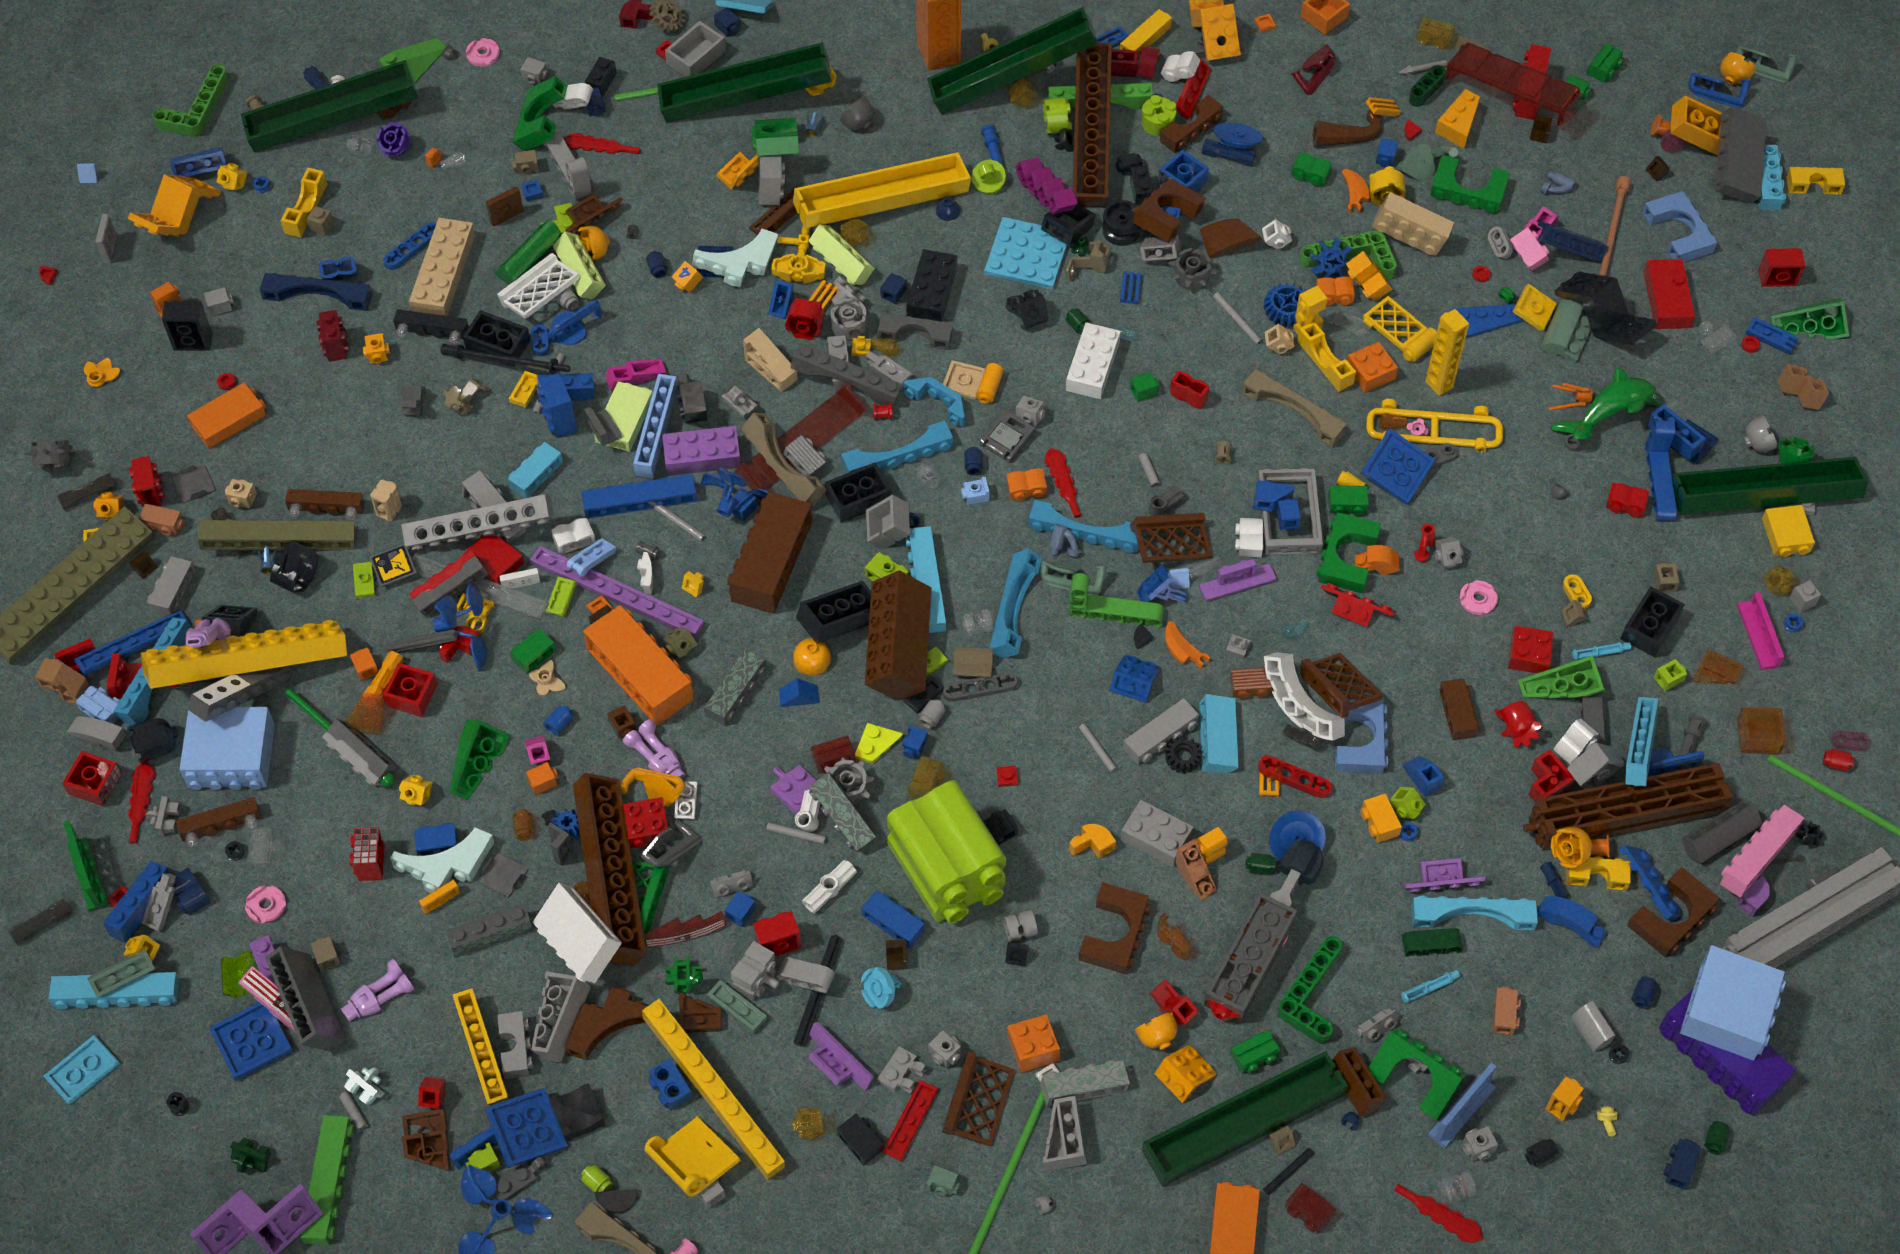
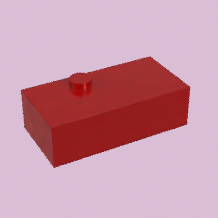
M1683 259L1647 260L1643 273L1652 317L1657 323L1655 329L1691 328L1695 314Z

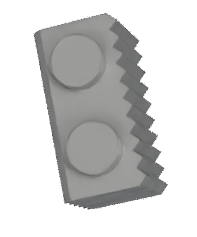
M1176 235L1169 242L1157 236L1155 238L1145 237L1140 247L1143 262L1177 259L1181 251L1179 236Z
M800 435L785 447L783 454L802 474L814 476L825 467L826 458L824 454L820 451L817 452L813 448V443L809 438H804Z

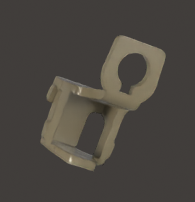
M1100 240L1090 242L1089 250L1092 251L1090 257H1073L1070 259L1066 268L1068 281L1072 280L1076 268H1093L1095 272L1104 273L1111 253L1110 247L1103 244Z
M472 378L463 390L457 386H453L450 390H445L443 393L445 396L444 405L450 410L466 415L473 408L470 400L478 389L481 388L485 391H490L491 389L480 380Z

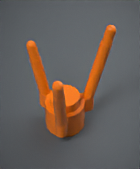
M1562 383L1563 386L1553 384L1552 387L1575 392V400H1578V402L1549 407L1548 409L1558 410L1578 406L1585 407L1586 403H1591L1592 389L1568 383Z

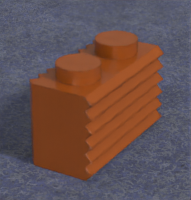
M1265 667L1231 670L1230 682L1233 697H1238L1239 699H1247L1249 696L1265 698L1272 694L1273 687L1270 680L1267 679Z

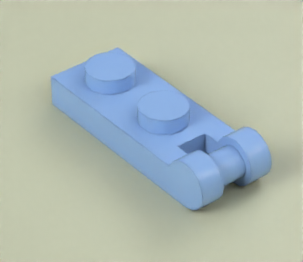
M601 538L570 558L567 562V568L576 570L580 576H585L588 570L614 554L616 546Z

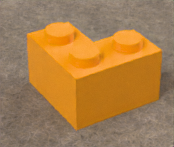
M1364 251L1346 263L1349 268L1348 274L1359 286H1363L1364 290L1362 292L1367 299L1372 298L1374 301H1378L1393 290L1377 264Z

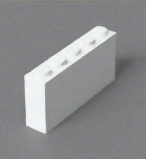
M562 883L557 884L533 921V924L538 928L537 932L547 939L546 942L556 949V954L566 961V966L576 973V978L582 982L589 981L595 983L622 943L573 887Z

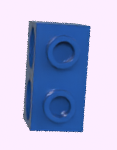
M671 1058L649 1070L650 1078L648 1082L653 1090L658 1089L660 1093L658 1098L663 1107L668 1106L671 1111L692 1099L691 1090ZM661 1075L669 1076L666 1080L659 1079ZM673 1091L679 1092L675 1097L669 1096Z

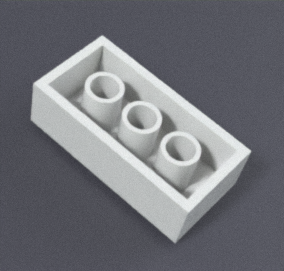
M1085 323L1066 379V391L1101 399L1120 343L1121 331Z

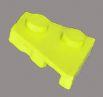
M867 723L854 758L873 764L893 744L902 739L903 733Z

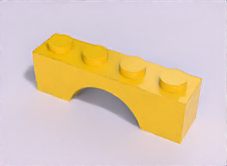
M307 168L301 179V191L296 205L293 208L287 207L280 220L284 234L302 237L308 225L306 218L314 206L318 205L328 185L324 171Z
M1313 321L1299 328L1297 342L1337 391L1340 392L1353 385L1356 371L1346 359L1341 361L1333 355L1327 345L1325 333L1316 322Z

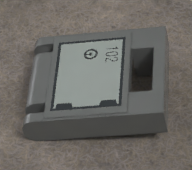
M1004 410L981 439L980 445L983 447L986 444L987 450L1003 460L1007 457V462L1010 463L1034 435L1035 427ZM1010 423H1015L1016 425L1023 428V430H1018L1017 428L1010 425Z

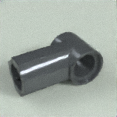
M1172 486L1161 495L1153 496L1149 506L1150 516L1165 515L1169 509L1184 499L1181 489L1177 486Z

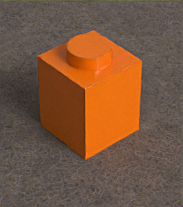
M368 647L350 654L354 668L361 681L377 675L378 669Z
M548 762L526 771L527 779L535 795L557 786L556 779L559 778L554 767L550 768Z

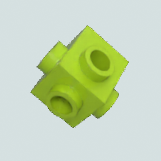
M1399 787L1389 800L1396 809V813L1402 818L1415 819L1426 805L1421 799V795L1411 787Z

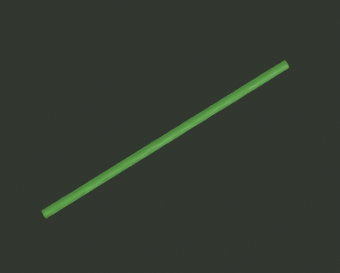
M1770 754L1768 757V762L1900 837V828L1774 755Z
M1042 1090L968 1254H978L1044 1106L1045 1100Z

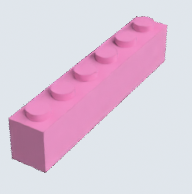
M1783 805L1780 810L1775 809L1769 818L1770 821L1766 820L1761 826V832L1756 831L1750 840L1751 843L1747 842L1741 850L1742 854L1735 855L1731 861V867L1727 865L1721 873L1723 879L1720 885L1741 898L1799 830L1805 817L1786 805Z

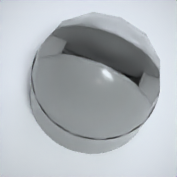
M1047 1196L1035 1199L1036 1207L1041 1205V1210H1038L1040 1215L1048 1213L1053 1207V1204H1049L1052 1200Z

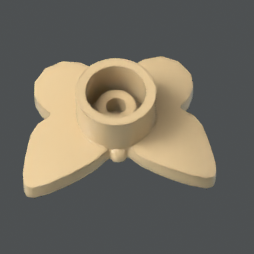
M552 660L541 665L539 670L536 669L529 673L530 679L538 684L536 689L540 696H546L549 691L560 692L566 689L565 684L553 674L554 663Z

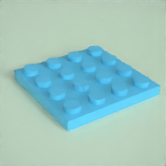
M1002 217L984 274L1053 289L1067 244L1042 231V225Z

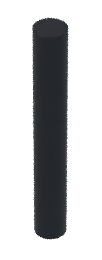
M1307 1148L1273 1179L1263 1191L1269 1196L1313 1155L1312 1150Z

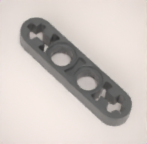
M1013 673L992 675L991 677L949 683L943 689V696L949 702H956L1013 691L1017 687V677ZM1006 679H1010V681H1012V684L1008 685V683H1006ZM998 680H1000L1001 687H998ZM991 682L995 684V688L989 690L984 685ZM968 686H974L976 691L968 693L965 689ZM953 689V691L955 692V695L951 696V694L949 693V690Z

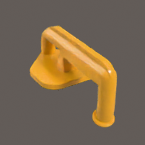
M643 768L630 770L620 783L621 794H626L629 785L634 779L643 781L648 798L663 797L665 807L670 806L685 789V783L680 777Z

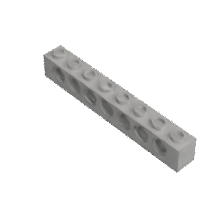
M544 494L401 524L405 547L416 551L422 550L423 546L430 545V547L440 546L441 542L445 541L456 543L459 542L460 538L464 537L468 540L477 538L479 534L484 536L493 535L498 530L508 532L513 530L512 527L528 528L531 527L532 523L536 522L538 525L547 524L549 520L554 519L551 497ZM534 507L535 514L530 517L529 510ZM516 511L517 518L512 521L511 514ZM498 515L499 521L497 524H494L493 518ZM480 519L481 525L476 528L475 522ZM462 523L463 529L458 532L457 526ZM444 526L445 533L440 535V528ZM426 530L427 537L422 539V533Z

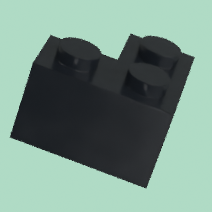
M701 381L679 384L680 390H677L676 393L678 401H682L679 403L681 419L685 418V424L707 420V410Z

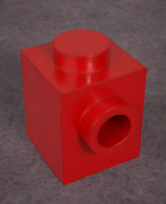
M425 1077L419 1086L418 1107L439 1109L445 1098L446 1079Z

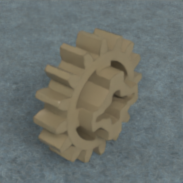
M655 0L650 7L652 12L649 15L653 16L651 21L657 23L656 28L660 26L662 32L666 29L667 33L671 31L675 33L683 26L682 24L685 20L682 18L685 17V14L681 13L683 8L678 7V2L675 4L674 0Z

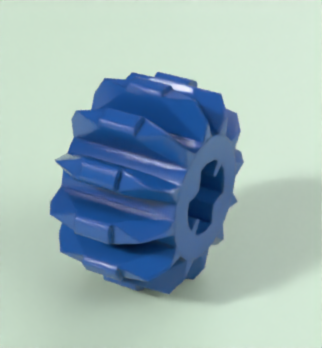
M564 809L562 814L557 812V817H552V824L570 835L571 842L572 837L579 840L580 830L575 810L572 809L568 812L567 809Z

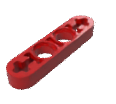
M1263 756L1258 763V770L1261 774L1315 797L1326 798L1332 790V784L1327 779L1275 757ZM1266 763H1269V768L1265 767ZM1281 770H1288L1291 776L1284 777L1281 774ZM1300 777H1305V778H1307L1308 781H1309V784H1307V785L1302 784V783L1299 781V778H1300ZM1321 785L1325 786V787H1324V789H1325L1324 791H1321V790H1320V789H1321Z

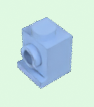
M982 477L981 480L963 483L961 496L962 499H966L967 505L989 501V488L986 477Z

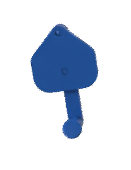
M1691 73L1688 86L1698 97L1740 108L1745 103L1752 79L1741 80L1742 88L1738 97L1714 91L1715 84L1725 85L1724 81ZM1697 79L1706 80L1705 84L1710 85L1711 88L1707 89L1696 86Z
M593 300L575 313L564 311L554 317L551 329L547 334L549 341L552 343L574 345L583 340L586 336V330L580 320L592 312L593 317L600 318L602 316V308L599 301Z
M1667 749L1653 750L1648 777L1677 771V766L1689 763L1693 768L1699 767L1703 762L1704 753L1697 751L1673 757Z

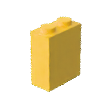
M1802 505L1765 510L1762 521L1774 556L1787 557L1795 553L1805 555L1811 552L1815 541Z

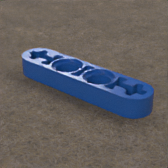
M427 223L385 255L383 259L385 267L389 270H395L426 247L433 235V232H429V230H434L436 223ZM417 239L423 240V242L420 244L414 243V241ZM404 249L410 250L408 254H401V251Z

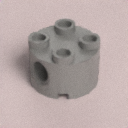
M852 298L837 301L830 312L831 327L836 336L845 335L846 340H853V338L864 335L867 328V313L863 303L860 301L856 302Z

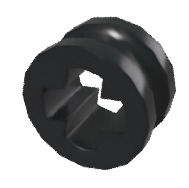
M233 841L225 847V853L232 861L240 860L244 856L245 851L240 842ZM235 848H238L239 852H235L234 855H232L231 850H235Z
M1614 1044L1609 1051L1610 1060L1616 1064L1624 1063L1629 1055L1627 1047L1623 1044ZM1617 1050L1621 1051L1622 1055L1620 1058L1616 1057L1617 1055L1614 1053Z

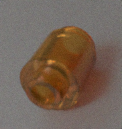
M518 810L512 816L514 835L517 840L526 841L531 839L534 833L533 816L527 810Z

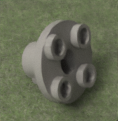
M838 276L834 281L838 289L836 295L832 298L833 304L846 298H852L854 301H860L861 303L866 300L861 293H856L858 289L851 283L846 285L847 282Z

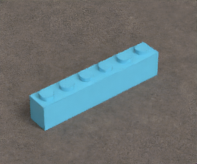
M931 526L910 528V535L905 537L906 548L910 547L911 551L908 552V562L913 564V568H910L911 577L932 587L929 633L946 631V619Z
M1638 697L1626 763V784L1646 786L1658 718V698Z
M176 972L146 973L98 998L87 979L92 975L51 976L49 1001L57 1009H67L68 1006L85 1009L88 1008V1005L107 1008L109 1005L116 1004L120 1007H129L130 1004L150 1006L151 1003L169 1006L171 1003L178 1002L180 979Z

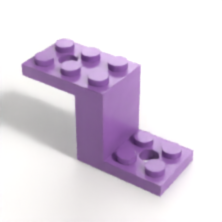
M301 1184L267 1213L240 1190L194 1229L190 1235L205 1254H225L247 1234L268 1254H278L316 1221L323 1212ZM298 1210V1213L294 1217H291L292 1213ZM222 1230L221 1235L215 1238L216 1233Z

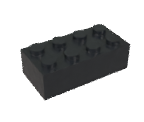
M926 249L922 250L906 304L907 316L942 322L958 268V255Z
M862 580L800 602L796 619L816 644L869 626L871 590Z

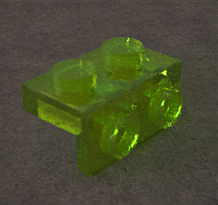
M245 950L235 958L225 956L221 958L222 994L224 996L242 998L249 993L238 982L252 966L254 967L251 951Z

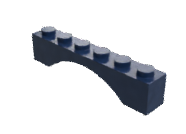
M265 273L260 286L263 300L282 301L296 295L321 294L339 300L349 309L368 311L372 297L370 284L280 275L277 273Z

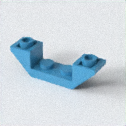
M932 377L904 381V394L909 399L915 397L919 401L928 392L932 398H939L949 407L948 420L952 425L957 426L959 424L960 427H964L965 415L960 394Z

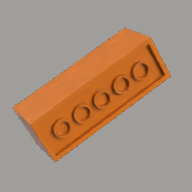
M916 0L917 44L928 71L961 63V0Z
M619 605L583 630L587 650L642 711L655 722L656 726L694 700V690L691 685L692 679L687 673L683 674L678 663L675 660L671 661L667 651L657 645L655 638L645 632L643 625L633 619V615L628 609L625 610Z

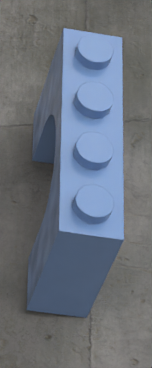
M1683 191L1645 203L1642 213L1650 225L1666 220H1679L1687 224L1692 231L1691 235L1670 242L1667 252L1672 259H1683V262L1714 252L1717 244L1716 238L1712 236L1707 224L1702 221L1699 212L1695 210L1690 198Z
M1348 698L1350 700V703L1358 701L1355 699ZM1383 698L1380 701L1350 710L1349 716L1344 718L1346 721H1358L1367 725L1371 729L1374 739L1371 743L1362 747L1337 746L1335 752V772L1383 774L1384 768L1388 767V756H1385L1388 739L1384 738V733H1387V721H1384L1387 705L1383 704Z

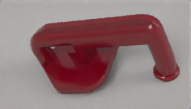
M1327 44L1310 56L1301 68L1303 70L1313 67L1317 68V71L1308 83L1300 74V70L1291 73L1307 95L1313 94L1333 69L1335 63L1333 50Z

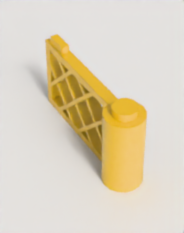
M1389 296L1363 315V322L1370 328L1374 327L1402 350L1403 357L1407 361H1417L1434 347L1437 331L1424 326ZM1388 303L1393 307V310H1383V306ZM1373 314L1381 315V320H1373L1370 316ZM1383 315H1393L1394 321L1384 320ZM1396 315L1404 316L1406 321H1396ZM1384 325H1393L1394 331H1387L1384 329ZM1397 326H1406L1407 332L1397 331ZM1409 326H1416L1420 330L1418 332H1410ZM1397 336H1407V341L1401 343Z

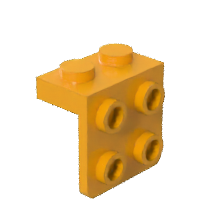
M739 152L717 173L716 177L731 190L735 186L739 187L745 181L744 178L747 175L750 177L755 172V168L760 163V156L756 154L749 161Z
M1187 1045L1165 1057L1154 1074L1184 1103L1198 1086L1213 1079L1217 1073L1193 1047Z

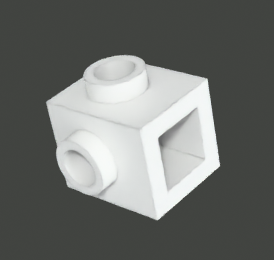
M1276 219L1262 228L1265 243L1269 246L1281 249L1292 241L1290 228Z

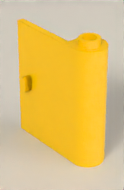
M698 1116L666 1141L660 1136H654L645 1145V1152L690 1197L698 1195L741 1161Z

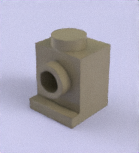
M535 150L514 153L515 160H512L514 171H518V174H528L531 171L539 173Z
M1675 563L1657 564L1653 572L1657 590L1661 592H1676L1680 582Z

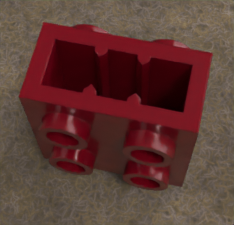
M337 310L318 313L319 320L316 321L318 331H320L318 338L320 346H322L323 356H327L329 362L347 359L346 352H349V347L346 341L347 333L342 316L338 317Z

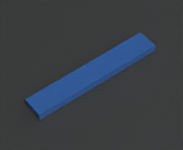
M179 610L75 658V663L82 674L86 676L110 665L112 653H120L122 658H125L157 643L172 617L185 620L187 618Z

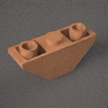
M1193 839L1179 847L1175 862L1181 876L1200 901L1217 892L1196 840Z

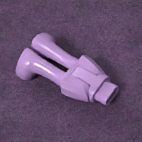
M215 618L212 624L207 619L202 620L194 629L190 628L186 632V644L190 647L198 648L215 642V639L223 640L231 635L230 625L220 618Z
M648 719L641 724L639 733L636 730H632L624 737L623 743L627 747L636 749L648 760V768L650 770L680 778L684 777L685 773L681 770V765L675 751L672 748H666L656 737V725L652 719ZM642 738L656 750V754L645 745Z
M394 959L388 962V972L382 978L368 986L362 985L354 992L350 1000L347 1001L348 1004L341 1008L349 1022L356 1017H366L382 1010L380 1005L401 993H409L414 990L411 982L403 974ZM397 981L392 987L375 996L377 992Z

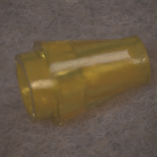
M874 337L871 341V348L878 350L888 357H894L898 352L899 344L892 339Z

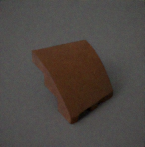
M1238 218L1221 220L1200 229L1207 254L1210 258H1216L1225 251L1232 253L1244 244L1249 247L1262 239L1259 234Z
M445 1109L402 1116L404 1136L401 1137L404 1158L444 1170H450ZM408 1125H421L417 1134L409 1135ZM422 1129L431 1130V1132L420 1133Z

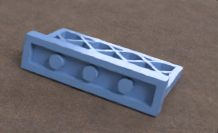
M1491 1062L1481 1075L1478 1074L1429 1132L1428 1136L1443 1148L1448 1146L1495 1090L1496 1087L1490 1081L1497 1067Z

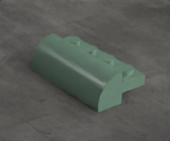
M1561 297L1540 346L1541 349L1554 356L1559 354L1574 363L1578 360L1591 329L1582 301Z

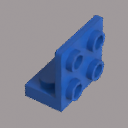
M1124 655L1114 671L1110 691L1146 703L1152 683L1161 667L1153 662L1139 660L1135 656Z

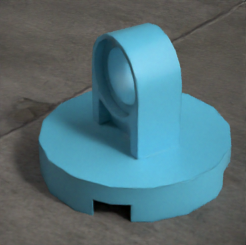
M882 967L866 970L861 978V982H864V989L861 991L865 1001L869 1006L877 1007L878 1009L889 1006L894 999L895 988L899 989L902 985L896 975H890Z

